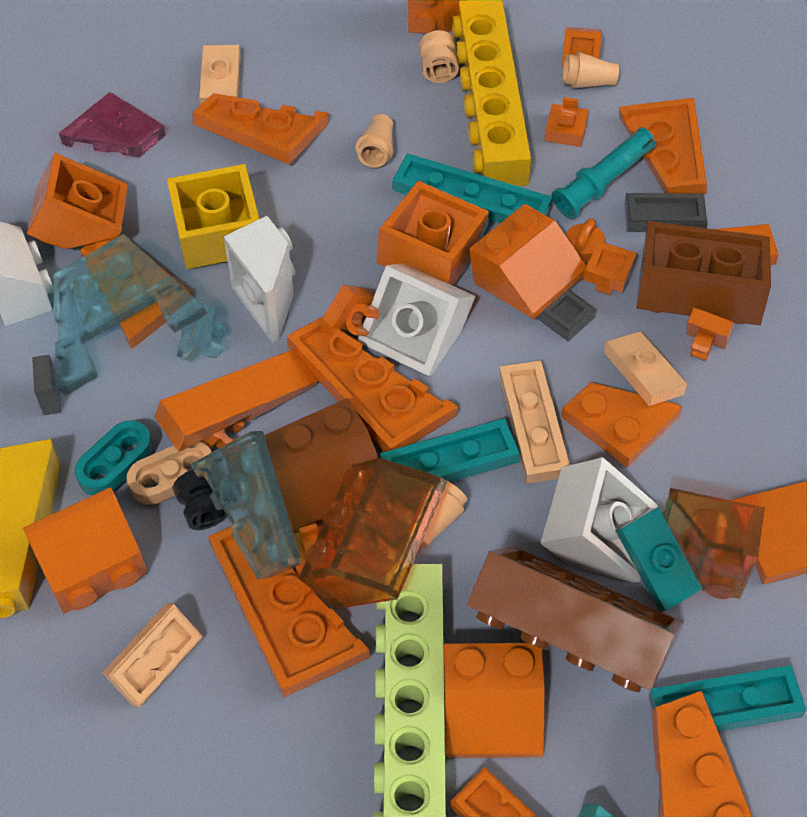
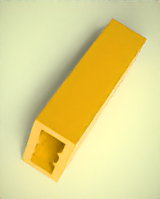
M51 439L0 448V619L10 617L15 612L27 610L30 607L39 562L25 535L23 527L51 514L61 470L60 460Z

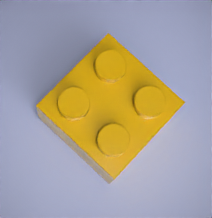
M246 164L167 178L186 270L227 262L223 237L259 220Z

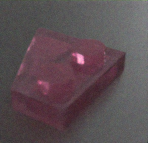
M111 92L59 132L61 143L68 147H73L74 142L93 144L94 151L106 153L119 152L125 156L138 158L143 156L166 136L164 125Z

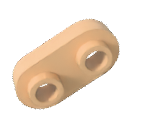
M199 441L178 452L173 445L135 462L127 473V484L131 495L136 501L148 505L157 504L175 496L172 488L173 484L179 476L189 471L186 470L188 466L195 464L199 466L198 468H210L214 471V461L210 448L205 443ZM151 482L158 483L155 487L145 488Z

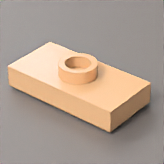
M203 45L199 93L200 105L213 93L238 97L240 72L239 45Z
M641 331L606 341L604 354L648 406L685 395L687 388L685 380Z
M166 603L102 674L132 706L139 708L203 636L174 604Z

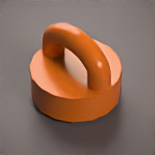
M593 218L587 219L585 223L572 226L566 233V237L584 263L589 262L598 241L605 243L604 233L596 227V221Z

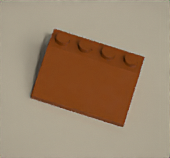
M516 546L488 552L466 604L478 611L476 615L478 620L499 629H503L506 623L523 631L520 638L525 642L544 650H548L550 644L568 652L565 659L570 663L589 671H593L595 665L614 673L611 679L614 683L634 692H640L641 687L648 690L653 688L684 624V621Z

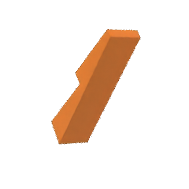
M295 349L162 399L159 402L154 417L175 448L180 452L243 418L247 422L315 387L318 381Z

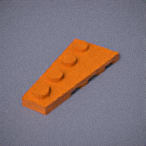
M321 317L287 336V347L290 350L295 349L315 378L338 402L346 398L350 400L367 428L370 437L383 452L411 445L457 416V405L448 399L442 402L428 393V386L415 378L412 381L408 380L394 370V364L383 357L378 359L362 350L363 344L340 329L332 328Z
M250 518L208 536L215 557L283 697H287L370 658L368 647L359 638L356 639L344 626V621L332 608L329 609L314 593V588L303 576H299L286 562L285 556Z

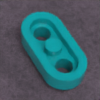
M128 420L120 422L78 459L74 470L82 491L92 496L110 487L114 491L127 479L130 467L135 462L150 456L152 453L153 443L148 428L138 421ZM130 445H136V446H137V447H136L134 450H132V451H126V450H125V449H126L128 446H130ZM99 474H106L102 479L93 480Z

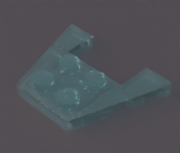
M124 234L120 235L53 274L54 320L58 323L59 341L55 342V356L59 359L60 374L56 375V385L62 393L68 395L96 379L98 374L85 343L151 304L158 303L168 326L174 333L207 315L206 309Z

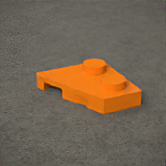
M590 382L563 407L561 417L628 468L680 417L682 407L667 401L648 406L639 394Z

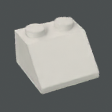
M265 216L223 238L232 289L273 343L280 339L294 295L292 277L295 276V269L290 260L289 251L293 249L287 232L283 228L277 229L269 217Z
M0 221V314L5 326L52 311L47 295L53 293L54 288L47 270L38 271L36 265L43 263L35 240L27 242L21 227Z
M405 263L386 265L371 304L378 309L380 316L378 319L366 317L363 327L367 329L369 334L367 337L359 336L357 341L427 376H431L461 334L475 295Z
M603 457L562 467L540 544L569 567L630 583L640 582V575L615 530L650 509L657 508V504Z

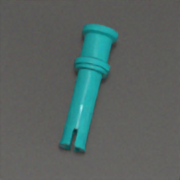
M640 127L593 167L581 168L575 174L574 180L564 188H556L551 195L557 209L565 217L575 219L579 216L582 207L592 199H600L604 195L605 187L656 147V141L652 140L654 136L646 128Z

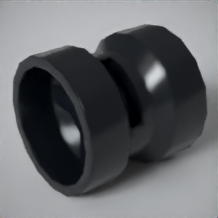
M202 467L187 471L177 478L172 487L177 501L185 506L183 511L188 526L193 530H204L221 523L230 513V507L225 496L217 491L219 483L210 468Z

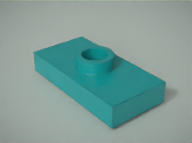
M659 507L650 509L615 530L659 611H668L703 589Z

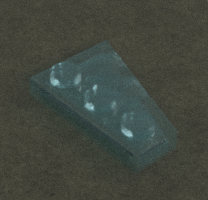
M250 431L190 464L197 477H205L213 490L209 497L216 509H224L233 524L231 535L258 580L271 578L302 564L263 431Z

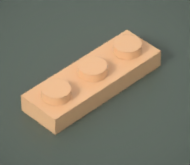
M541 360L500 366L499 379L516 446L520 453L519 458L526 484L558 479L561 468L570 464Z

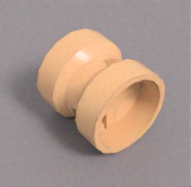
M442 30L432 31L424 35L419 42L424 77L434 83H445L452 80L459 71L453 36Z

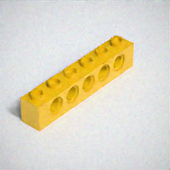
M461 0L459 1L458 16H452L453 38H460V41L456 42L458 64H464V67L460 68L461 90H468V94H464L465 117H472L473 121L468 122L469 144L476 145L477 150H473L472 153L474 173H481L482 176L515 186L529 185L531 156L503 1Z

